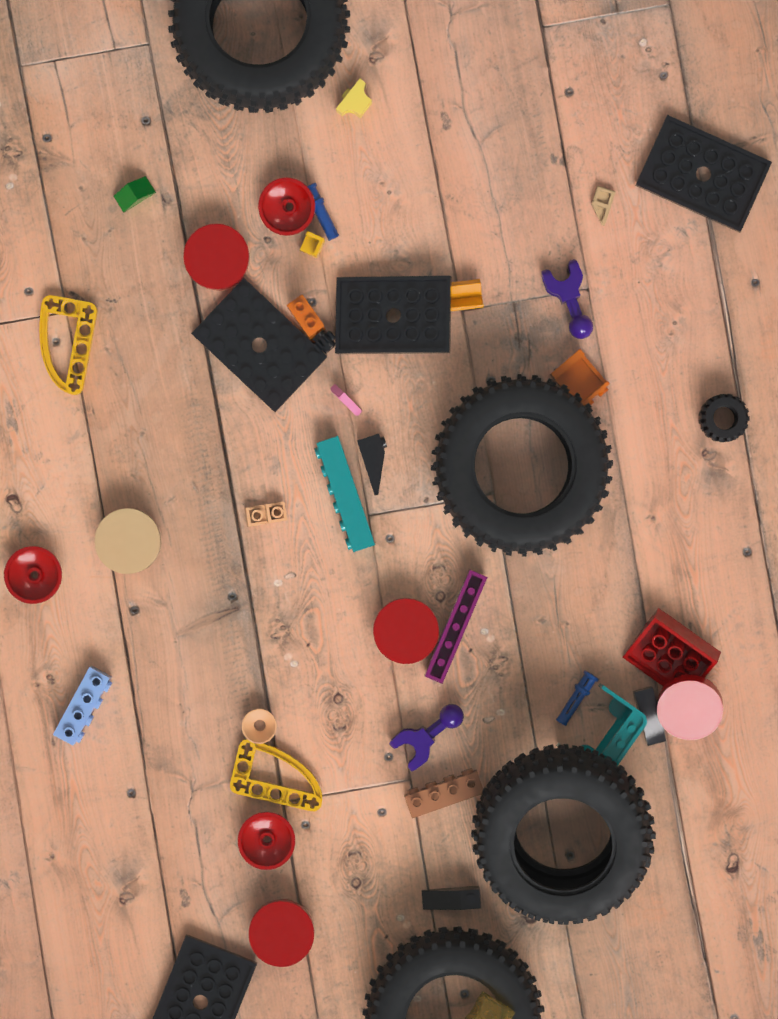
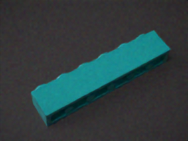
M339 436L316 443L317 447L314 448L318 459L321 458L324 464L320 466L323 476H328L330 484H327L329 494H334L336 502H333L336 514L340 513L342 520L339 523L342 532L346 531L348 538L345 539L348 550L352 549L354 553L374 546L375 542Z

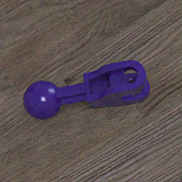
M577 260L569 261L568 269L570 276L565 281L556 280L550 270L541 271V277L547 293L557 297L561 305L566 303L572 318L569 323L571 335L577 339H585L590 336L593 331V322L588 316L582 314L577 301L580 298L579 287L583 280V274Z
M448 704L444 706L439 714L440 719L427 729L424 726L419 729L406 728L391 739L389 745L394 749L403 744H410L414 747L416 755L408 763L410 771L416 770L428 761L430 747L435 743V736L445 728L453 729L462 724L464 713L458 705Z

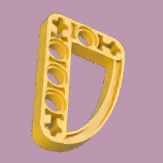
M48 295L42 301L39 322L40 347L43 361L50 378L62 391L71 395H79L85 385L98 309L90 302ZM53 299L54 303L60 304V300H63L61 312L58 311L59 307L53 306L49 309L46 302H50ZM69 302L75 305V310L72 313L65 311V305ZM88 306H91V309L94 310L93 313L89 314V320H92V323L81 321L82 318L86 319L87 314L84 312V309H88ZM49 313L78 318L66 383L58 375L50 354L48 339ZM82 325L90 326V333L88 335L80 333ZM81 343L87 346V351L84 354H79L76 350L77 346ZM77 362H81L84 367L80 373H75L73 370V365ZM72 374L82 376V380L77 379V385L80 388L76 389L75 392L70 388V384H74L75 378H71Z
M248 739L241 741L230 781V789L233 793L315 812L320 809L322 805L321 787L315 776L305 765L288 753L266 743L256 744ZM247 742L250 743V747H253V750H249L247 757L251 756V760L239 757L240 754L244 756L245 749L242 748V745H246ZM256 750L273 755L294 767L308 780L314 793L249 778ZM240 761L248 763L249 768L247 771L242 772L238 769ZM241 780V784L247 785V781L251 782L249 793L245 792L246 788L244 787L237 790L233 783ZM255 784H259L263 788V792L259 795L252 792V786ZM272 789H279L282 793L281 797L278 799L272 798L270 794ZM290 794H299L300 801L292 803L289 800ZM303 795H307V800H312V797H315L319 804L310 807L311 804L305 802V806H302Z

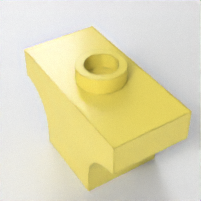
M359 79L351 90L348 88L342 95L343 100L336 108V112L341 116L353 113L361 118L371 106L372 100L364 93L366 83L363 80Z

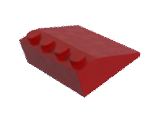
M658 608L622 658L664 686L672 679L685 674L705 678L717 664L721 651Z

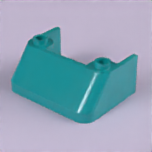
M600 683L598 686L613 696L609 703V711L617 719L596 749L589 745L581 746H584V751L589 748L592 751H599L598 755L601 753L605 755V758L607 756L611 757L612 761H615L618 766L645 728L647 718L641 711Z

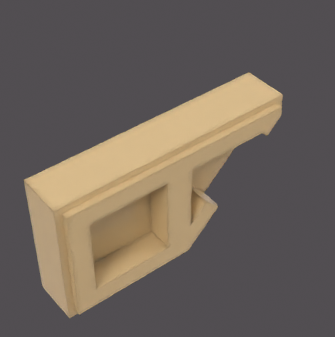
M597 186L591 205L601 225L605 226L616 191Z

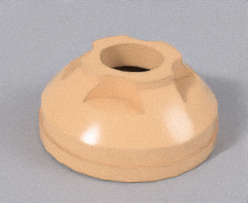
M265 709L250 711L242 722L244 736L256 744L270 741L277 730L275 717ZM263 720L266 724L265 729L262 731L256 730L254 727L255 721Z

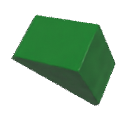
M144 176L127 183L113 197L124 213L156 192L147 177Z

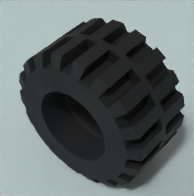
M719 394L708 399L702 405V410L699 412V424H701L702 432L704 431L708 438L710 437L713 441L730 442L738 439L739 436L745 433L744 431L748 428L747 423L750 421V416H748V408L746 409L744 406L746 404L743 401L741 402L739 397H734L732 394ZM720 407H727L734 414V423L729 429H720L714 423V412Z

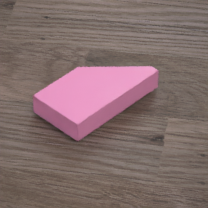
M334 384L330 388L332 393L356 416L362 412L337 385Z

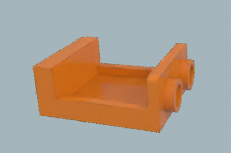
M303 295L287 304L288 310L309 340H312L320 331L326 330L324 324Z
M579 349L554 370L550 376L560 388L563 384L568 386L567 388L570 389L569 393L571 395L580 394L583 405L588 403L592 405L594 403L592 399L596 395L601 397L609 390L607 386L610 383L601 376L584 356L583 351Z

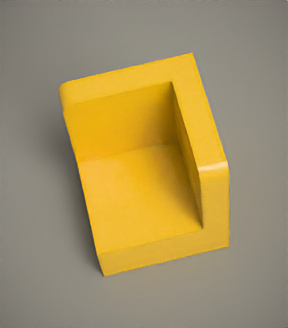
M307 231L300 251L318 258L325 239Z

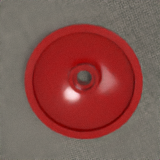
M288 177L276 179L269 183L260 195L258 209L261 220L269 230L276 234L284 236L298 234L310 225L315 215L314 196L308 186L298 179ZM288 203H292L293 208L291 210L287 208Z
M38 546L24 547L16 551L7 561L4 570V581L8 591L17 600L28 604H38L49 600L56 594L62 581V568L56 556L49 550ZM33 571L38 572L37 578L32 577Z
M260 812L252 815L243 823L238 834V848L243 859L251 866L261 870L276 869L285 864L293 854L295 833L291 824L283 816L273 812ZM269 836L271 841L265 842L264 837Z

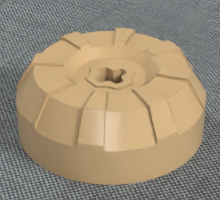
M131 508L119 509L108 514L100 522L95 533V549L99 559L109 569L121 574H133L147 569L156 560L161 549V533L156 522L143 511Z

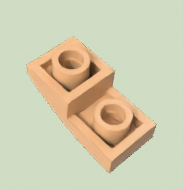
M285 502L244 508L247 527L287 520Z

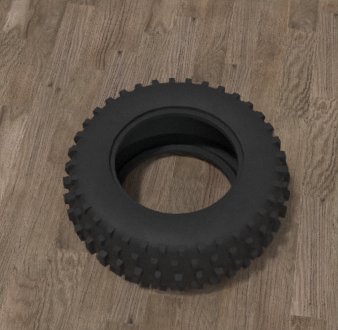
M171 0L174 2V10L168 11L169 17H173V25L168 26L169 33H173V38L175 39L171 42L172 48L176 47V52L179 53L176 56L178 63L181 62L183 67H187L183 71L186 76L189 75L191 80L195 79L193 85L196 88L199 87L202 91L206 89L205 95L208 98L211 97L215 100L218 97L219 104L228 107L230 104H233L234 110L243 111L244 107L249 109V113H258L259 109L269 113L273 112L275 107L277 109L280 108V111L287 109L290 103L291 105L294 103L296 106L299 105L303 97L308 96L311 98L315 94L314 89H317L319 86L322 88L325 86L326 82L324 79L329 75L333 77L335 74L333 67L336 61L341 63L343 57L340 56L341 49L348 46V42L345 41V33H350V26H347L348 20L345 18L350 17V10H347V5L344 4L348 0H300L307 14L306 27L301 40L285 57L267 64L241 62L231 57L219 46L214 38L213 22L216 10L222 0Z
M517 374V379L511 380V377L501 376V382L496 383V381L491 382V380H488L487 387L477 388L476 386L472 389L473 395L462 396L460 400L463 403L459 407H452L449 410L452 414L450 419L447 418L446 421H442L441 424L445 428L439 435L436 434L435 440H438L439 444L431 453L436 455V462L431 465V471H436V477L432 484L439 487L440 492L436 496L437 500L444 501L445 510L443 512L445 515L448 513L452 515V525L455 528L460 525L466 538L469 535L475 537L478 546L481 547L485 543L488 544L492 552H496V549L499 548L503 549V552H506L508 556L512 555V551H517L518 554H522V557L527 556V551H533L537 555L543 554L542 549L545 548L555 551L557 550L556 544H569L572 542L570 539L572 535H582L584 531L581 528L585 524H592L595 519L591 516L594 512H599V510L603 509L599 503L602 498L608 497L609 491L605 490L606 484H610L613 478L608 476V469L613 466V460H608V453H611L610 449L612 447L611 445L606 446L604 439L607 438V431H601L599 427L601 424L600 417L594 418L591 414L593 411L592 406L589 403L583 405L580 394L571 395L569 393L570 389L567 388L568 386L563 384L559 388L556 386V382H553V379L549 378L546 383L541 381L538 375H532L531 380L526 379V376H522V374ZM518 418L534 420L550 428L562 442L568 460L566 481L558 496L544 508L524 514L509 512L491 502L481 490L475 473L476 452L485 434L492 427L503 421Z
M552 744L544 746L541 751H539L538 747L529 751L527 756L522 753L514 759V763L510 760L502 767V771L498 770L486 785L487 788H483L480 797L481 801H477V815H473L472 819L476 829L471 831V837L477 842V844L473 845V852L480 857L476 861L479 869L484 868L483 878L486 882L491 881L492 891L495 894L499 892L498 896L502 899V902L505 904L510 902L509 906L518 913L521 911V914L524 916L528 914V918L533 919L535 917L537 921H540L542 918L544 923H548L549 920L550 924L558 921V925H569V921H573V924L583 923V919H588V922L595 920L599 914L605 916L610 913L612 907L615 909L620 907L624 902V898L628 900L632 896L631 894L635 891V888L638 889L640 886V881H643L648 871L646 868L650 867L652 858L650 854H654V846L651 839H656V833L653 831L652 826H650L655 824L654 816L647 812L651 809L650 803L642 799L644 790L641 787H635L636 780L632 775L627 776L628 773L624 770L625 768L621 764L617 767V763L612 761L611 757L607 756L605 758V755L601 753L598 755L599 751L597 750L592 751V749L587 748L584 751V746L577 747L575 745L569 748L568 744L558 745V748H554ZM562 798L577 800L589 805L603 817L609 827L611 834L606 847L594 860L577 868L556 869L537 862L523 849L516 833L521 819L536 805L548 800Z
M462 926L453 927V931H449L447 927L438 928L436 933L435 931L431 932L430 929L426 930L424 936L417 937L414 935L410 938V943L403 945L401 942L398 945V952L396 951L393 955L389 953L386 956L388 962H386L384 967L381 965L377 967L379 972L377 979L371 978L369 982L372 986L371 994H365V1000H368L366 1005L368 1008L363 1009L362 1015L365 1016V1019H406L409 1005L416 993L429 982L450 975L469 977L486 986L500 1005V1019H541L540 1013L545 1012L544 1005H540V1000L538 999L542 996L541 991L537 990L536 985H533L537 980L535 976L531 975L530 971L526 972V969L529 968L528 964L521 959H516L518 952H513L511 948L505 949L507 944L499 939L493 941L492 934L483 932L481 936L478 935L477 929L469 928L468 932L462 930Z

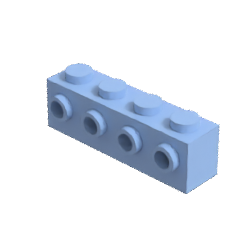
M93 666L89 667L54 731V736L71 745L81 742L85 735L82 732L85 725L89 726L94 718L91 714L95 708L99 709L103 701L101 698L103 692H108L112 685L110 681L112 676Z

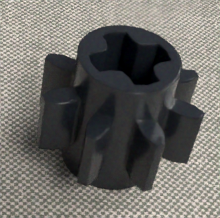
M322 330L313 338L315 342L313 347L318 352L324 351L326 354L335 347V342L333 341L335 336L331 331L326 333Z

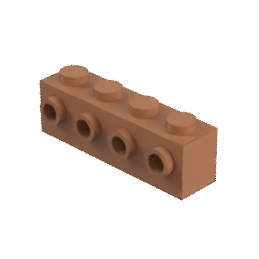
M472 768L466 769L461 772L462 775L456 777L454 774L443 778L444 781L436 783V781L426 783V787L419 790L418 787L407 790V794L404 797L412 819L482 795L483 787L477 769L474 771Z

